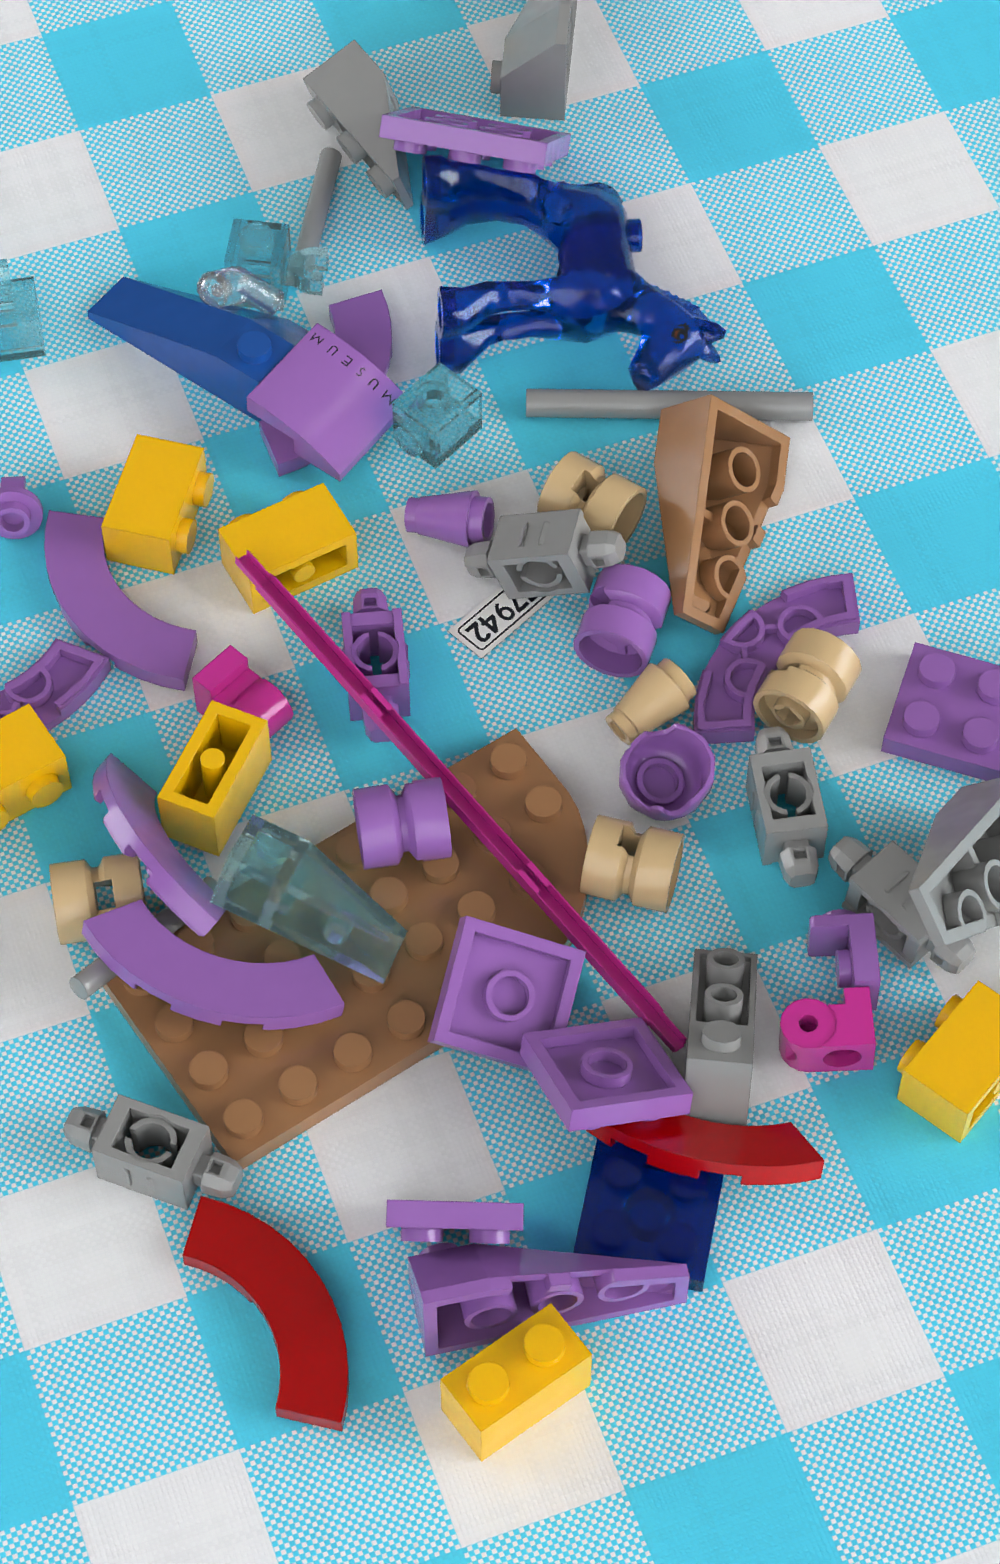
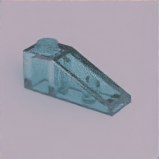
M252 815L229 853L210 900V903L384 984L408 932L311 841L256 815Z

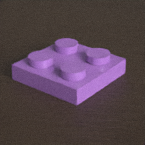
M915 642L883 737L881 751L985 781L1000 778V665Z
M470 916L461 917L427 1042L530 1071L520 1056L522 1034L568 1026L586 951Z
M642 1017L522 1034L520 1056L568 1132L595 1130L605 1126L639 1121H655L660 1118L690 1114L693 1092Z
M387 1199L386 1227H401V1241L443 1242L444 1229H469L468 1243L510 1244V1230L524 1231V1203Z

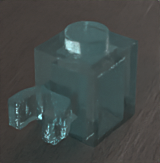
M233 219L224 259L228 304L284 311L289 286H294L306 294L322 296L324 289L323 273L309 272V270H328V248L309 247L300 251H291L289 224Z
M0 259V362L46 356L34 276L10 279L7 259Z

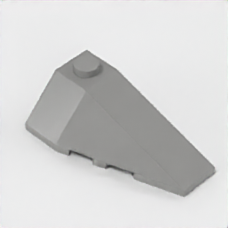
M528 0L505 38L503 60L492 61L490 92L500 94V116L565 121L577 0Z
M1000 778L961 787L934 818L908 891L935 948L1000 926Z

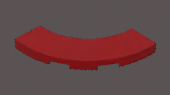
M687 1115L660 1118L655 1121H639L600 1127L595 1130H586L610 1147L615 1144V1141H618L627 1147L648 1155L646 1162L648 1165L696 1179L699 1178L700 1171L741 1176L740 1185H782L821 1179L825 1161L791 1122L775 1125L742 1126L710 1122Z
M201 1196L182 1255L184 1265L201 1269L227 1282L244 1295L250 1303L253 1302L265 1318L272 1332L280 1362V1384L275 1407L277 1417L342 1432L348 1407L349 1392L347 1348L341 1321L322 1279L301 1252L270 1225L250 1213L227 1203Z

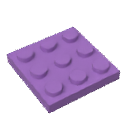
M412 106L382 114L379 137L394 140L393 149L401 152L425 155L427 151H436L438 147L449 149L448 159L481 164V160H490V157L504 159L503 169L535 174L536 170H544V166H552V162L568 156L571 134Z

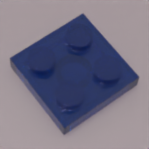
M597 1138L573 1253L687 1264L690 1275L688 1290L703 1292L724 1174L700 1171L699 1178L696 1179L648 1165L646 1163L648 1155L627 1147L620 1142H615L610 1147Z

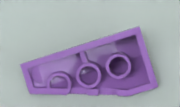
M438 1243L426 1247L419 1255L408 1257L409 1285L425 1357L493 1343L550 1303L553 1304L570 1327L687 1303L690 1278L687 1264L475 1243L459 1247L454 1243Z

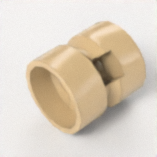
M571 451L557 463L549 475L540 494L537 512L581 508L584 513L583 517L591 531L614 530L621 533L625 543H627L643 515L647 501V491L644 487L619 474H612L606 478L605 469L602 465L576 451Z
M801 628L793 633L776 663L777 670H770L754 697L753 705L757 715L768 727L779 726L789 734L792 741L814 743L823 737L838 711V704L846 699L862 668L860 659L853 649L840 638L816 628Z
M598 815L588 842L581 876L580 892L610 901H616L622 894L629 895L633 906L667 913L679 874L685 835L652 826L643 834L636 833L634 825L630 821Z
M124 854L103 856L98 867H91L85 859L49 865L53 907L61 945L87 941L82 934L84 920L138 900H142L146 905L140 861L137 856L130 857ZM96 887H113L115 907L99 910Z

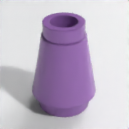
M477 490L422 496L420 498L410 497L405 507L404 522L407 532L418 533L419 535L469 547L474 543L491 540L494 529L495 510L492 498L480 496Z

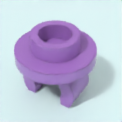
M25 476L1 477V537L8 539L28 537L34 534L42 523L43 506L34 493L25 489Z

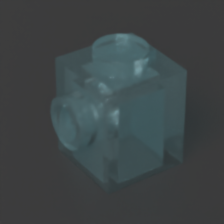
M439 362L392 402L393 435L397 444L408 455L413 457L419 456L436 469L482 429V392Z

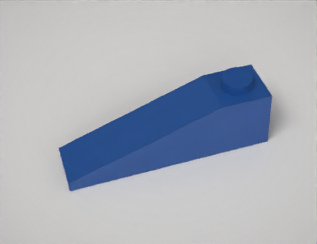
M122 277L87 311L88 319L257 422L261 421V419L247 411V396L309 332L289 319L127 277Z

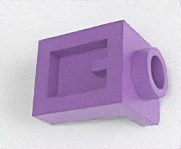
M838 909L826 912L823 915L810 917L807 936L808 956H835L838 988L869 986L872 1010H876L881 977L874 913L856 914L850 910Z

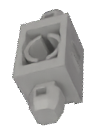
M581 508L500 516L493 540L474 543L467 547L464 565L470 575L477 578H497L508 599L590 593L596 569L621 563L625 557L626 543L621 533L614 530L591 531L583 517L584 513Z
M779 726L763 728L756 737V754L749 755L746 791L762 865L778 862L783 879L789 886L793 888L810 886L815 883L817 877L818 858H823L828 831L827 818L811 748L794 749L789 734ZM778 794H785L786 804L796 807L795 817H788L787 809L777 806Z
M844 836L829 852L828 860L831 868L844 882L848 881L849 883L842 908L853 911L856 914L874 913L876 939L910 969L930 951V960L945 971L953 974H959L970 964L976 951L969 938L945 946L934 947L908 891L918 865L917 861L893 840L874 857H872L873 850L856 838Z
M118 1094L107 1118L105 1111L86 1106L74 1107L64 1124L63 1131L66 1139L72 1145L89 1153L92 1152L98 1178L188 1210L198 1186L201 1187V1193L218 1198H231L235 1196L242 1182L243 1169L238 1162L217 1151L213 1152L209 1126ZM151 1146H162L170 1150V1152L166 1151L163 1155L152 1159L142 1158L135 1153V1151L141 1153L144 1149Z

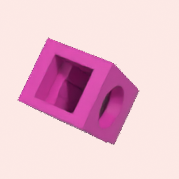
M231 645L192 678L196 709L202 715L205 713L211 700L268 720L270 738L293 718L292 707L282 692L272 683L260 678L259 675L252 671L248 665V658Z
M869 986L844 988L842 1004L827 1005L817 999L804 998L794 1001L785 1008L780 1021L779 1051L782 1059L788 1066L803 1072L873 1070L876 1039Z

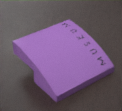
M319 323L297 343L247 396V411L292 438L296 455L338 481H341L409 407V398L378 367L350 344Z

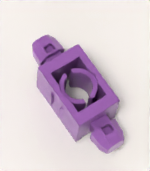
M378 588L360 589L353 598V613H341L342 651L401 717L410 716V664L408 661V645L405 643L402 609L392 608V610H389L386 596ZM370 656H379L380 663H383L381 665L382 674L373 675L372 666L368 665L371 664ZM348 693L350 721L363 720L365 733L371 741L375 743L390 742L391 740Z

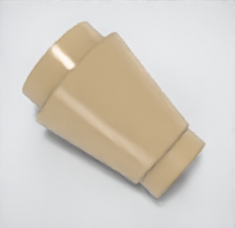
M664 658L657 665L653 663L647 665L614 707L613 712L605 719L614 734L625 744L630 745L642 732H651L690 708L688 701L697 692L684 671L670 659Z

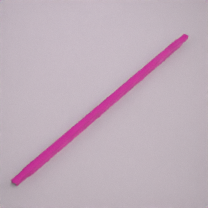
M247 550L246 555L240 558L236 556L235 564L251 580L259 594L425 779L441 778L446 803L577 949L586 951L585 958L638 1018L642 1017L646 1025L657 1034L672 1052H677L683 1048L687 1038L665 1015L660 1004L274 575L269 574L249 550Z

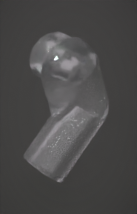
M240 266L207 271L200 276L197 282V292L204 303L220 307L248 303L268 316L278 311L284 298L282 290Z

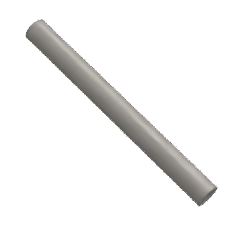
M526 389V417L660 419L661 409L712 394L757 420L812 421L813 392Z

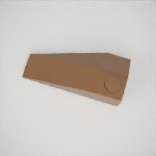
M712 394L661 409L654 467L674 615L716 635L724 633L747 579L744 565L751 549L761 546L766 534L761 527L766 513L770 507L778 505L783 494L790 437Z

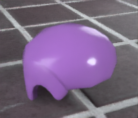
M674 723L663 730L644 731L631 743L630 748L624 752L620 759L619 787L629 806L634 810L658 821L679 819L695 812L710 793L714 782L715 756L705 737L683 724Z

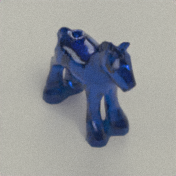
M423 155L422 192L420 194V229L423 246L446 237L466 225L500 221L525 225L558 251L559 261L557 276L536 281H486L463 288L440 286L437 292L438 312L435 323V357L438 376L462 373L487 347L499 342L538 338L588 343L617 332H626L641 337L637 351L628 368L630 378L638 390L648 391L679 375L699 359L715 364L721 362L720 356L712 343L723 339L726 330L720 324L710 321L700 310L699 306L693 305L690 301L679 298L677 295H672L670 291H665L658 286L649 284L635 271L632 253L642 251L640 218L628 219L627 212L622 205L623 201L612 186L601 182L587 184H568L564 181L552 182L542 179L536 174L496 169L481 164L451 162L442 155ZM504 311H520V312H511V313L496 314V313H500V312H504Z

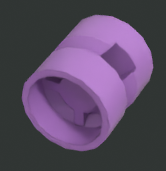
M615 564L604 567L597 576L589 598V608L583 614L574 638V651L579 659L602 674L624 678L640 675L650 662L657 642V632L655 630L662 628L671 603V591L667 584L656 574L642 567L630 564Z
M440 777L412 780V783L404 785L401 795H395V792L387 784L352 790L358 843L364 870L396 866L399 864L403 853L408 851L417 861L423 860V862L452 857L447 804Z

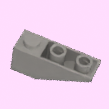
M353 40L303 78L313 98L306 105L317 122L325 130L332 125L337 129L340 135L336 137V140L354 164L363 159L370 167L366 174L379 193L385 199L393 194L408 210L413 206L406 152L394 150V140L379 137L382 114L400 110L399 103L384 72L361 46Z
M717 948L714 950L695 949L684 1076V1080L693 1092L690 1114H686L687 1116L710 1122L747 1126L753 1069L758 954L741 953L731 948Z

